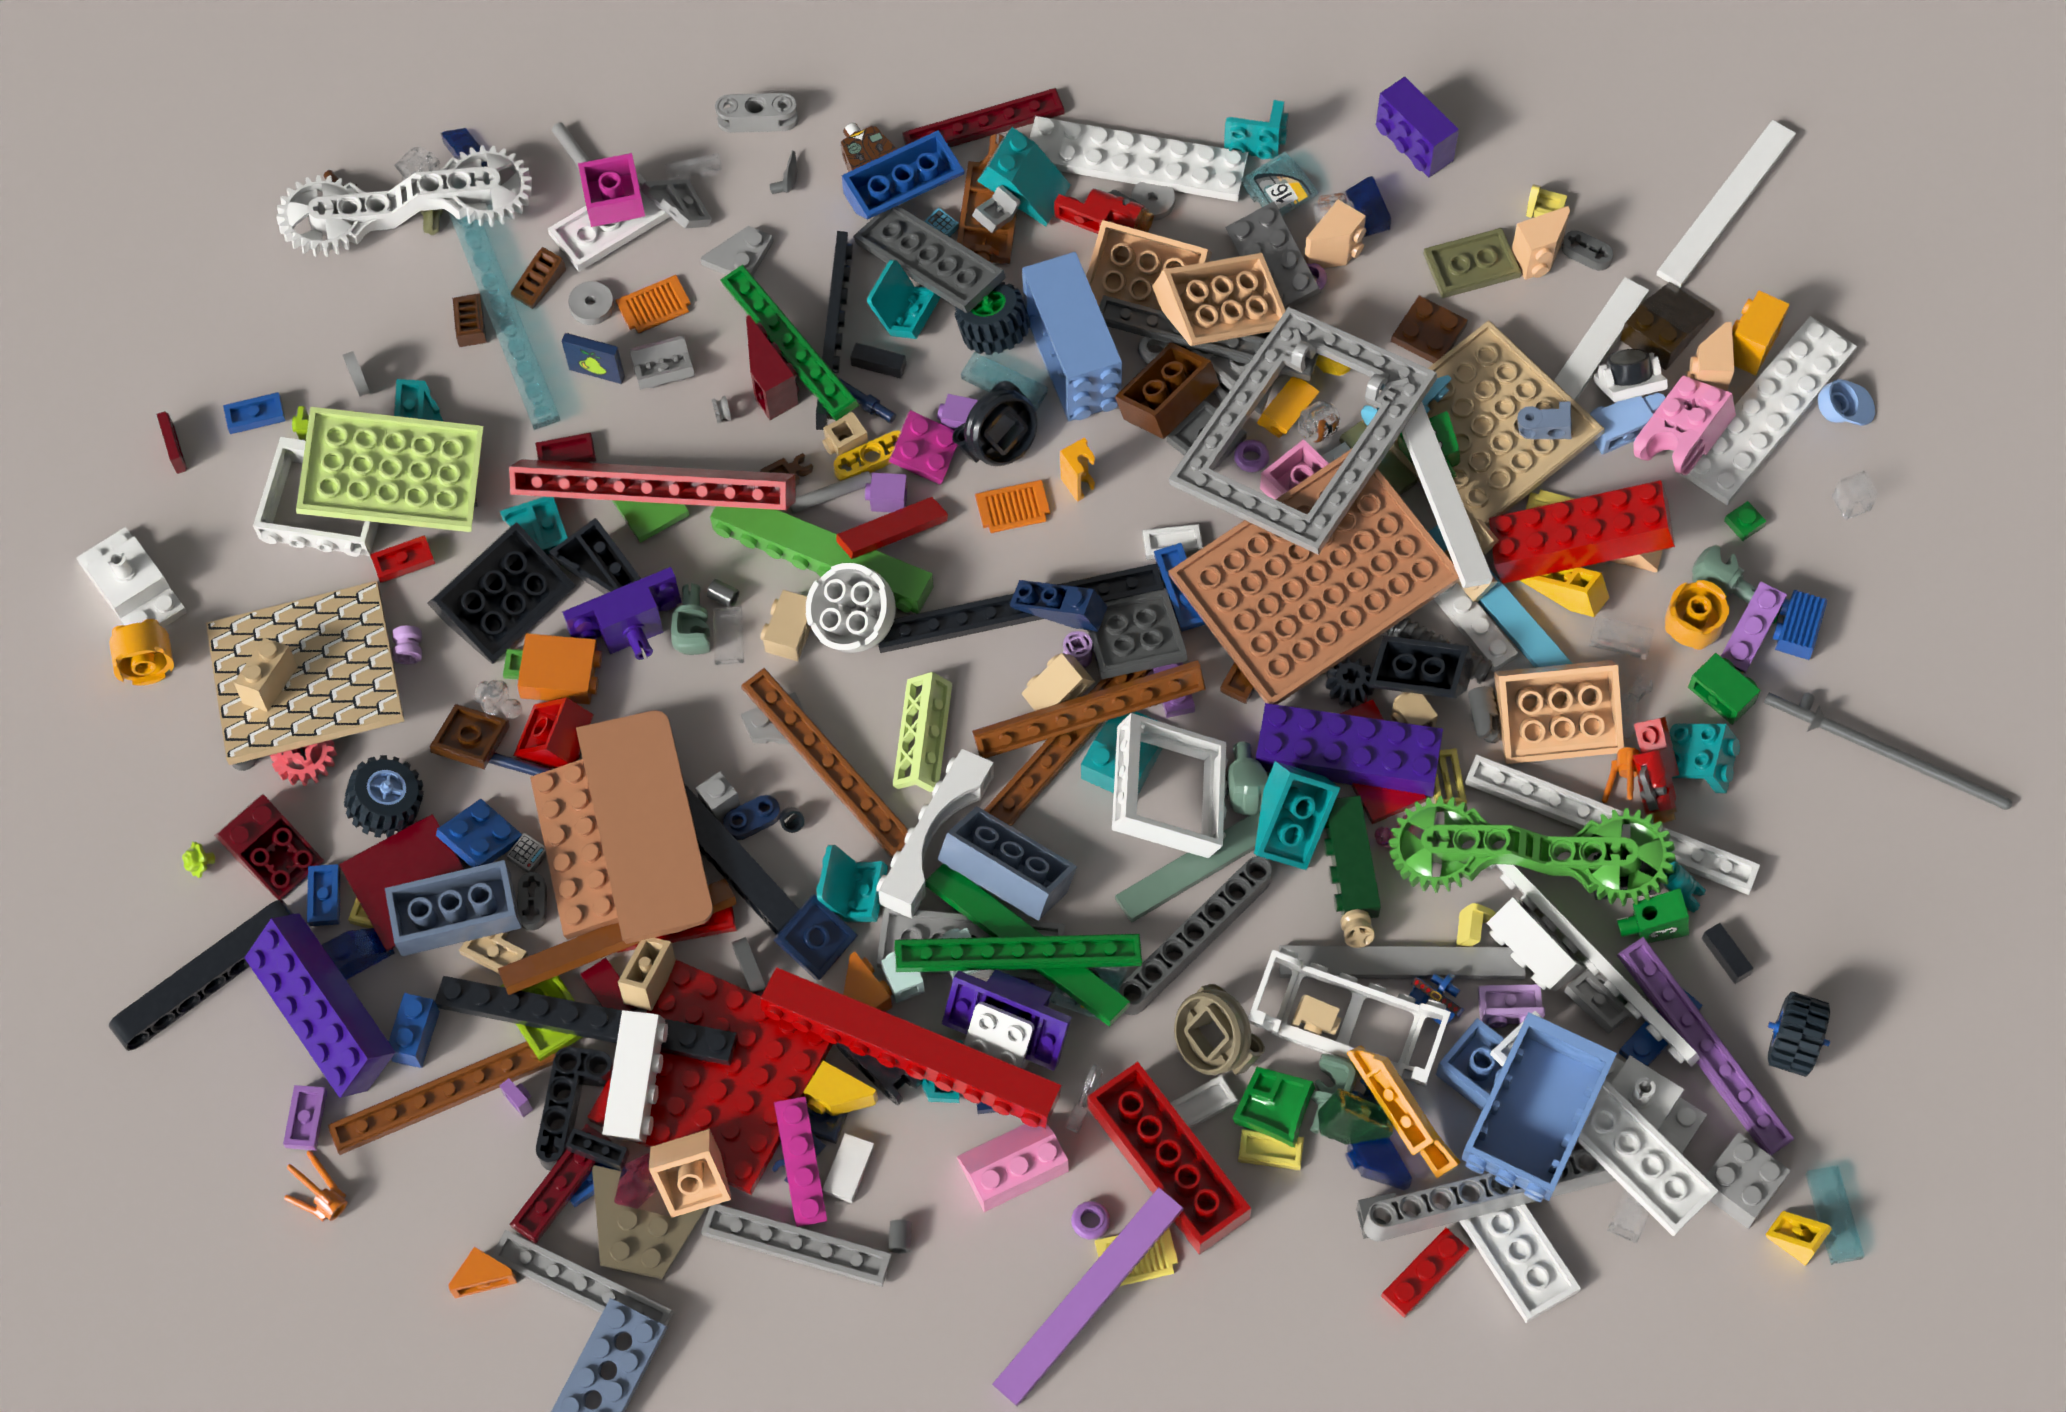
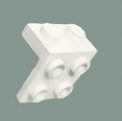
M979 1002L975 1007L964 1045L1025 1069L1029 1064L1025 1056L1033 1034L1034 1025L1026 1019L985 1002Z

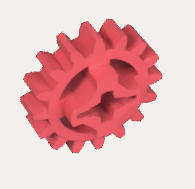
M328 740L301 747L304 753L306 752L307 760H304L303 756H301V748L273 754L270 757L273 761L272 766L275 772H279L278 774L283 781L288 778L291 785H295L298 780H301L303 786H307L308 779L312 778L315 783H318V775L320 773L324 776L328 775L326 767H334L335 763L331 757L336 756L337 752L332 747L334 745L333 740Z

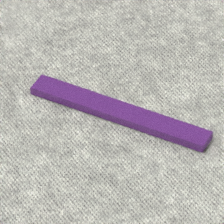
M1642 937L1621 951L1617 957L1660 1015L1697 1052L1700 1059L1696 1063L1759 1148L1772 1156L1792 1142L1794 1137L1645 938Z
M1158 1187L992 1385L1018 1407L1184 1210L1183 1207Z

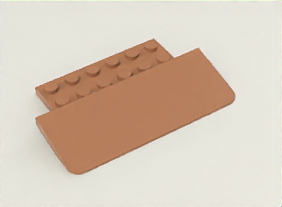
M654 710L577 727L576 731L583 759L530 777L563 936L569 940L598 928L619 923L622 940L628 944L680 932L707 922L712 916L713 904L669 718L663 712Z

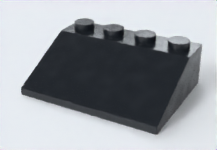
M516 522L467 565L427 604L452 630L493 664L576 585Z

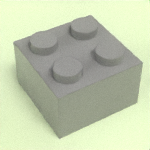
M1738 1132L1705 1175V1178L1719 1191L1710 1201L1749 1229L1784 1183L1791 1170Z

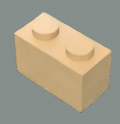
M782 590L780 598L773 601L771 607L772 618L769 624L765 623L761 632V640H763L765 652L799 661L811 631V626L808 625L806 618L807 596Z
M263 638L233 682L243 704L269 711L298 667L290 647Z
M1061 653L1048 661V667L1041 674L1035 675L1028 681L1027 688L1021 694L1031 707L1037 711L1080 697L1095 681L1074 656Z
M654 937L639 942L618 981L624 1004L652 1011L676 961L670 941Z

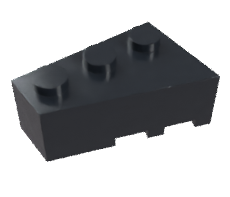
M594 518L549 551L559 565L603 594L641 579L597 518Z

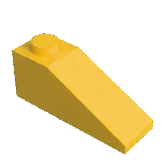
M1581 567L1519 580L1569 611L1595 617L1610 598L1602 573Z

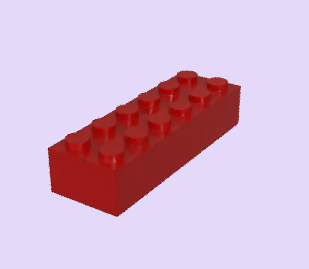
M1661 480L1489 518L1490 530L1499 540L1492 549L1494 565L1503 584L1675 547L1668 498Z
M1138 1061L1087 1096L1088 1110L1152 1194L1159 1187L1183 1207L1184 1210L1175 1219L1174 1223L1199 1255L1250 1219L1251 1207Z

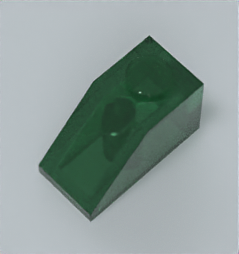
M1338 1088L1318 1110L1320 1134L1345 1145L1387 1138L1393 1134L1392 1123L1381 1106L1341 1088Z

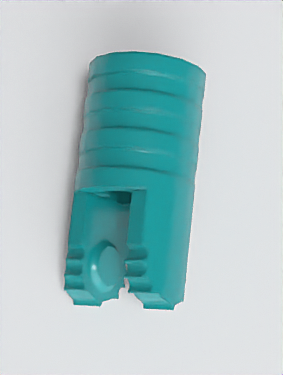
M1677 861L1670 863L1673 865L1674 873H1665L1669 883L1661 884L1668 891L1681 888L1686 908L1694 913L1699 909L1700 903L1697 902L1692 894L1698 896L1705 895L1706 889Z

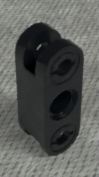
M838 1042L835 1044L840 1052L862 1074L898 1106L903 1102V1098L898 1090L905 1083L915 1089L921 1085L919 1079L909 1076L903 1069L896 1066L893 1068L886 1067L872 1056L867 1054L860 1056L853 1053L848 1046Z

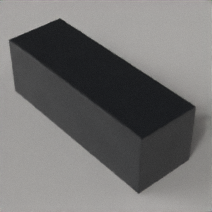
M855 343L850 356L851 366L900 379L906 367V355L860 343Z
M1721 923L1704 932L1701 939L1734 984L1751 975L1754 969Z
M573 1128L565 1145L569 1152L620 1171L623 1170L630 1154L626 1147Z

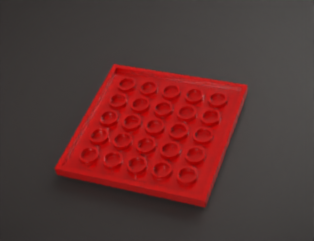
M676 959L668 981L652 1011L647 1010L646 1013L658 1014L668 1020L735 1032L738 1039L730 1066L660 1052L663 1055V1067L661 1073H657L655 1085L658 1086V1098L656 1104H652L650 1116L653 1117V1130L651 1135H647L646 1143H636L650 1149L652 1146L710 1129L721 1153L728 1185L752 1195L781 1142L774 1102L805 1097V1088L821 1063L825 1060L833 1044L826 1042L819 1034L812 1031L802 1032L796 1029L792 1023L783 1019L777 1021L769 1018L761 1011V996ZM611 1078L605 1084L587 1116L590 1122L604 1127Z

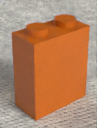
M526 633L517 685L520 698L552 701L567 697L577 704L590 705L592 694L596 695L598 690V677H594L596 668H601L602 651L597 649L596 639Z

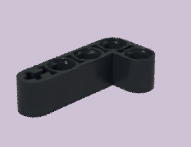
M564 1047L555 1054L536 1143V1154L542 1166L548 1171H551L567 1150L565 1145L575 1126L582 1086L604 1087L612 1077L613 1063L606 1052ZM567 1061H577L576 1066L570 1070L562 1068ZM597 1065H607V1068L604 1072H593V1069ZM571 1090L567 1098H556L560 1091ZM554 1120H565L564 1125L558 1129L550 1127ZM553 1146H555L558 1153H552ZM552 1153L551 1158H548L546 1154Z

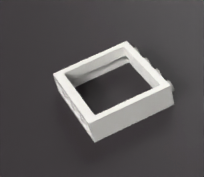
M280 437L253 524L258 538L269 544L280 542L287 543L296 548H304L306 546L317 548L323 552H332L333 550L356 557L359 555L370 556L380 522L365 521L360 537L273 524L291 463H303L306 443L305 440Z
M1130 713L1117 726L1112 830L1210 858L1217 850L1221 849L1223 839L1226 837L1225 832H1223L1224 819L1227 808L1224 806V798L1228 785L1227 780H1225V769L1228 764V759H1226V742ZM1140 741L1204 760L1201 834L1137 815Z

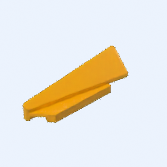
M1362 1045L1347 1052L1352 1063L1411 1154L1415 1155L1420 1152L1436 1178L1456 1168L1461 1163L1460 1160L1439 1137L1389 1058L1366 1051Z

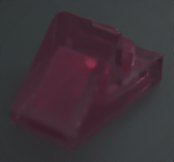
M650 1152L628 1162L624 1166L627 1173L619 1180L614 1200L616 1204L638 1209L658 1189L649 1170Z

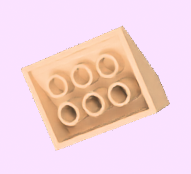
M1102 220L1086 277L1098 306L1103 295L1161 310L1152 286L1162 271L1169 268L1210 262L1212 252L1209 249Z
M1263 253L1164 269L1152 286L1161 310L1190 346L1271 332L1286 311Z
M1612 660L1494 672L1496 702L1506 764L1615 754L1619 749L1624 748L1618 664Z

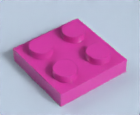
M910 410L889 462L940 485L944 480L957 447L952 440L955 430Z

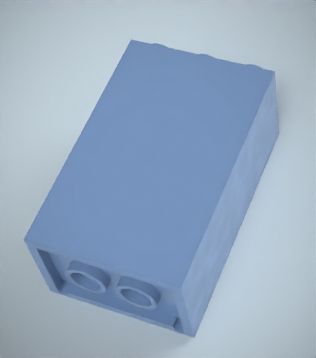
M1076 252L1023 267V300L1029 315L1030 329L1068 422L1083 420L1101 411L1109 412L1114 410L1118 406L1115 396L1122 390V361Z
M1528 1012L1462 1155V1160L1467 1162L1465 1166L1480 1174H1483L1485 1170L1495 1175L1494 1180L1506 1187L1512 1188L1513 1185L1523 1188L1525 1189L1524 1194L1533 1200L1542 1202L1544 1198L1549 1201L1617 1053Z

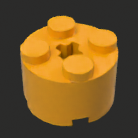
M1705 580L1681 584L1673 592L1666 611V632L1680 644L1697 650H1702L1712 644L1721 635L1729 615V606L1725 593L1714 583Z
M146 619L140 623L126 626L119 625L112 629L109 645L114 675L119 681L124 682V679L132 680V685H149L163 680L166 677L165 673L169 669L170 671L173 670L174 662L169 634L165 628L159 625L157 620Z

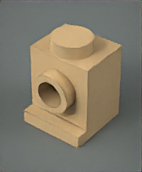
M853 411L823 427L825 439L822 442L830 455L835 453L838 457L847 451L868 443L867 431Z
M1305 994L1300 999L1290 1025L1297 1027L1302 1023L1305 1025L1303 1028L1305 1031L1321 1036L1322 1032L1335 1035L1341 1022V1018L1337 1016L1340 1009Z

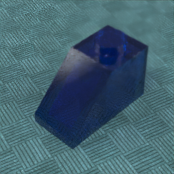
M374 928L346 931L322 944L345 980L395 954L393 949L388 952L386 951Z
M1382 1124L1349 1140L1345 1156L1350 1167L1353 1170L1357 1169L1361 1177L1402 1190L1410 1188L1413 1178Z

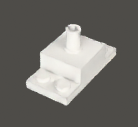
M126 527L76 558L125 626L140 623L146 619H155L164 628L187 613L162 573L135 536H132Z
M1629 1056L1626 1062L1615 1057L1606 1080L1682 1154L1707 1114L1680 1098L1684 1091L1683 1088L1632 1056Z

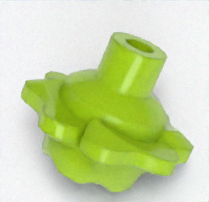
M194 841L191 844V848L182 855L183 866L185 870L191 872L192 876L201 878L203 872L206 871L207 864L215 863V854L213 852L206 853L203 850L202 844Z

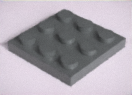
M1167 589L1105 602L1108 607L1099 631L1087 630L1092 640V649L1101 679L1188 661L1186 648Z

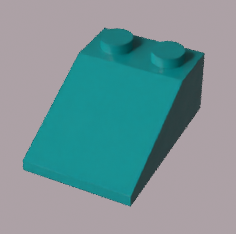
M1013 127L1000 142L977 180L993 192H995L997 187L1003 185L1020 200L1018 209L1045 227L1055 213L1054 202L1058 194L1065 196L1071 186L1040 147Z
M1137 711L1132 712L1133 714L1153 719ZM1129 714L1108 720L1095 737L1081 763L1082 780L1114 793L1117 726ZM1141 741L1138 795L1163 749Z
M1275 761L1263 791L1254 854L1307 870L1340 787L1325 776Z

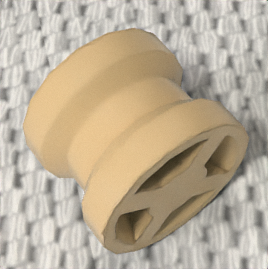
M1355 909L1346 912L1340 920L1341 928L1344 931V939L1348 946L1361 948L1373 941L1375 937L1374 930L1371 926L1370 915L1366 911Z

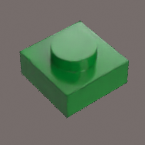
M1749 501L1727 514L1724 520L1742 541L1765 527L1767 522Z

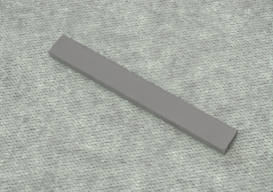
M1279 946V952L1281 948H1285L1298 953L1297 959L1302 961L1303 965L1310 967L1312 962L1328 968L1327 973L1339 977L1340 973H1345L1355 978L1414 979L1417 977L1419 979H1431L1436 973L1445 979L1449 973H1452L1456 976L1455 979H1525V967L1522 968L1510 956L1514 952L1510 947L1365 946L1353 948L1350 946ZM1279 963L1280 978H1291V969Z

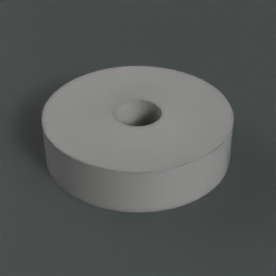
M1139 182L1131 193L1132 199L1145 206L1143 212H1145L1144 219L1146 220L1165 218L1172 212L1175 205V193L1172 187ZM1154 197V198H1156L1157 200L1151 201V200H1149V198Z
M589 281L581 283L569 295L568 304L573 318L582 324L596 325L602 323L613 312L614 301L612 293L607 286L600 282ZM591 301L595 302L592 305H588V303Z
M351 351L343 354L359 397L369 394L370 391L354 352Z

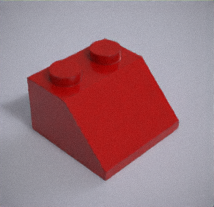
M567 697L534 704L513 756L554 769L578 761L581 752L576 728L590 725L594 714Z

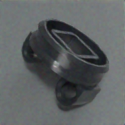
M1004 380L997 383L991 392L985 394L975 403L968 414L966 423L961 424L955 429L952 440L975 463L982 460L991 466L1009 465L1021 458L1032 445L1038 426L1037 412L1031 401L1016 385ZM1005 414L1015 424L996 443L989 436L988 432Z

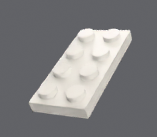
M640 173L637 175L645 217L591 227L587 208L584 206L548 228L549 235L578 272L671 217L642 193L641 187L646 181Z
M1500 1189L1495 1190L1496 1193L1504 1194ZM1525 1204L1459 1221L1525 1323L1580 1291V1286Z

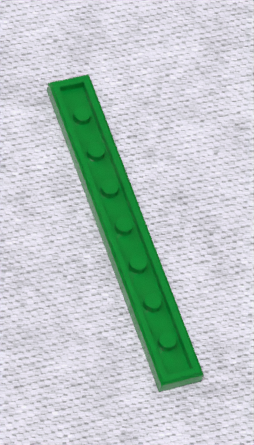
M743 264L720 279L722 285L744 312L750 315L755 323L760 322L768 335L766 338L770 343L775 342L783 359L787 363H791L798 377L835 421L859 406L855 397Z
M944 863L925 880L927 888L991 937L1043 936L967 877L952 870ZM1087 968L1034 969L1109 1027L1130 1007L1128 999Z
M1140 934L898 939L894 942L896 972L1141 966L1142 964Z

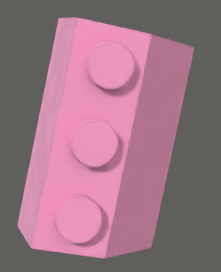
M1024 1124L957 1156L984 1212L1069 1172L1068 1159L1054 1132L1048 1125L1045 1129L1040 1126L1030 1127Z

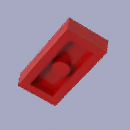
M425 535L370 554L380 583L435 564Z

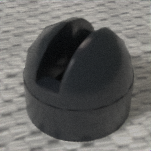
M787 807L781 812L779 820L786 832L795 833L802 829L804 817L799 809Z

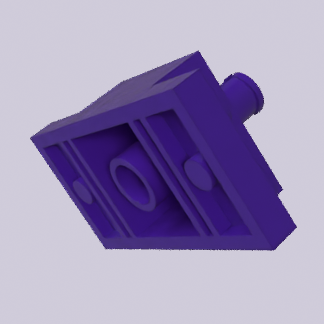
M669 567L562 611L570 637L596 639L602 636L610 655L631 646L635 658L643 660L641 648H643L647 658L653 653V649L647 639L664 632L659 612L669 611L677 604L682 603L675 574L672 568Z
M995 969L986 982L958 970L953 978L942 1025L967 1035L976 1005L979 1002L990 1004L1033 1023L1034 1030L1025 1059L1055 1071L1060 1061L1072 1017L1049 1008L1048 1005L1052 992L1035 986L1032 982L1028 983V980H1021Z

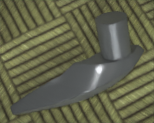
M792 150L787 168L783 173V181L770 184L772 194L788 193L793 189L797 176L795 151Z

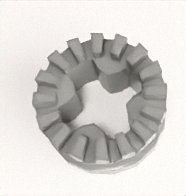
M722 396L721 400L713 398L712 403L714 411H716L717 423H721L723 419L731 421L726 396Z

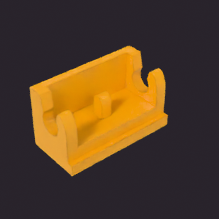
M1291 377L1263 411L1257 424L1276 437L1281 438L1317 397L1319 391L1305 380Z
M1085 437L1060 451L1061 480L1077 502L1084 498L1081 482H1087L1092 490L1095 489L1094 479L1088 472V459L1094 465L1095 457L1089 449L1088 441Z

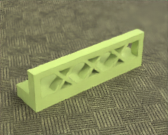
M934 672L907 679L893 787L897 789L917 785L929 792H933L936 783L940 780L953 683ZM923 685L921 693L915 698L917 687ZM919 710L918 718L912 725V718ZM915 737V744L908 752L909 744ZM912 764L910 776L905 777V771Z

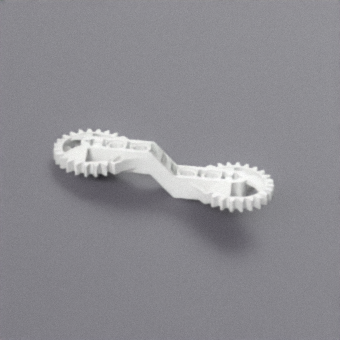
M481 145L480 152H476L471 147L470 155L467 156L465 153L460 152V160L452 157L438 171L416 172L390 191L366 193L351 182L343 186L342 178H339L335 183L332 182L331 175L327 177L326 181H322L320 175H317L316 182H312L306 177L305 185L295 182L296 190L287 188L288 197H280L282 205H277V221L280 233L284 234L286 242L292 241L294 249L302 246L303 254L312 249L315 257L319 251H323L324 255L328 257L329 250H334L338 255L340 254L339 247L342 246L347 250L350 249L349 241L358 244L370 231L395 229L419 211L445 209L459 220L467 216L469 224L477 219L479 226H482L484 221H488L490 226L493 227L494 220L498 219L503 225L505 224L504 217L507 216L514 220V211L522 214L523 205H529V197L532 196V178L529 177V168H524V161H516L515 153L506 156L505 148L498 153L495 146H492L490 151H486L485 147ZM481 162H487L488 167H482ZM509 167L515 174L501 185L498 171ZM322 191L323 196L318 197V192ZM492 204L493 210H487V205ZM309 217L312 230L304 234H298L294 227L303 219ZM322 235H327L328 240L323 241Z

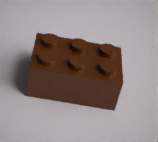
M1170 342L1115 398L1125 421L1165 439L1220 384L1211 360Z

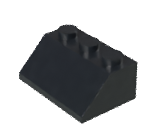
M1383 636L1369 681V688L1456 699L1467 691L1474 668L1470 648L1466 645Z

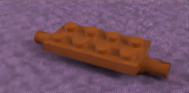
M997 134L990 136L989 151L985 159L980 162L968 161L957 242L989 262L1010 264L1017 211L1010 222L993 233L972 216L975 209L991 199L994 194L993 191L977 181L1000 142L1005 137L999 134V142L997 144Z

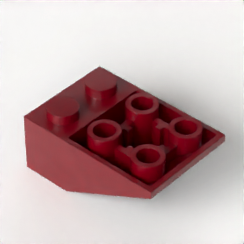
M748 315L746 316L749 362L755 400L769 420H772L799 404L797 393L800 390L795 382L797 373L791 363L783 361L781 358L782 353L775 342L770 343L766 338L768 335L760 322L755 323L752 317Z
M264 794L258 796L214 835L232 856L277 900L284 897L308 875V866H318L324 861Z

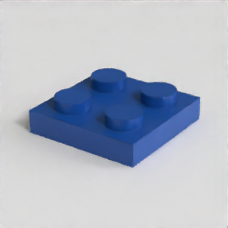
M479 799L437 828L436 836L471 867L494 862L511 850L523 835L482 799Z

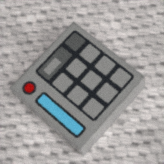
M523 833L506 855L507 860L527 873L534 872L547 856L545 846L526 833Z

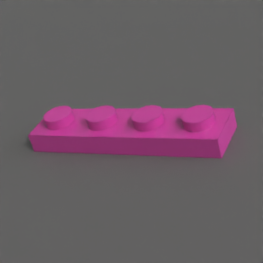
M806 1097L774 1102L795 1225L800 1227L827 1222Z

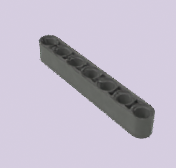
M1259 856L1250 858L1121 984L1119 993L1125 997L1128 993H1136L1140 997L1137 1001H1130V1007L1124 1012L1125 1014L1137 1015L1142 1012L1268 888L1272 867L1267 859ZM1261 871L1265 876L1254 878L1250 873ZM1240 891L1244 896L1237 899L1233 898L1230 893ZM1219 911L1224 916L1220 919H1214L1209 916V913ZM1197 931L1201 933L1203 937L1200 939H1192L1188 936V934L1190 932ZM1178 952L1182 957L1178 960H1171L1167 957V954ZM1155 972L1158 973L1161 976V978L1156 981H1152L1147 979L1146 975L1148 973Z

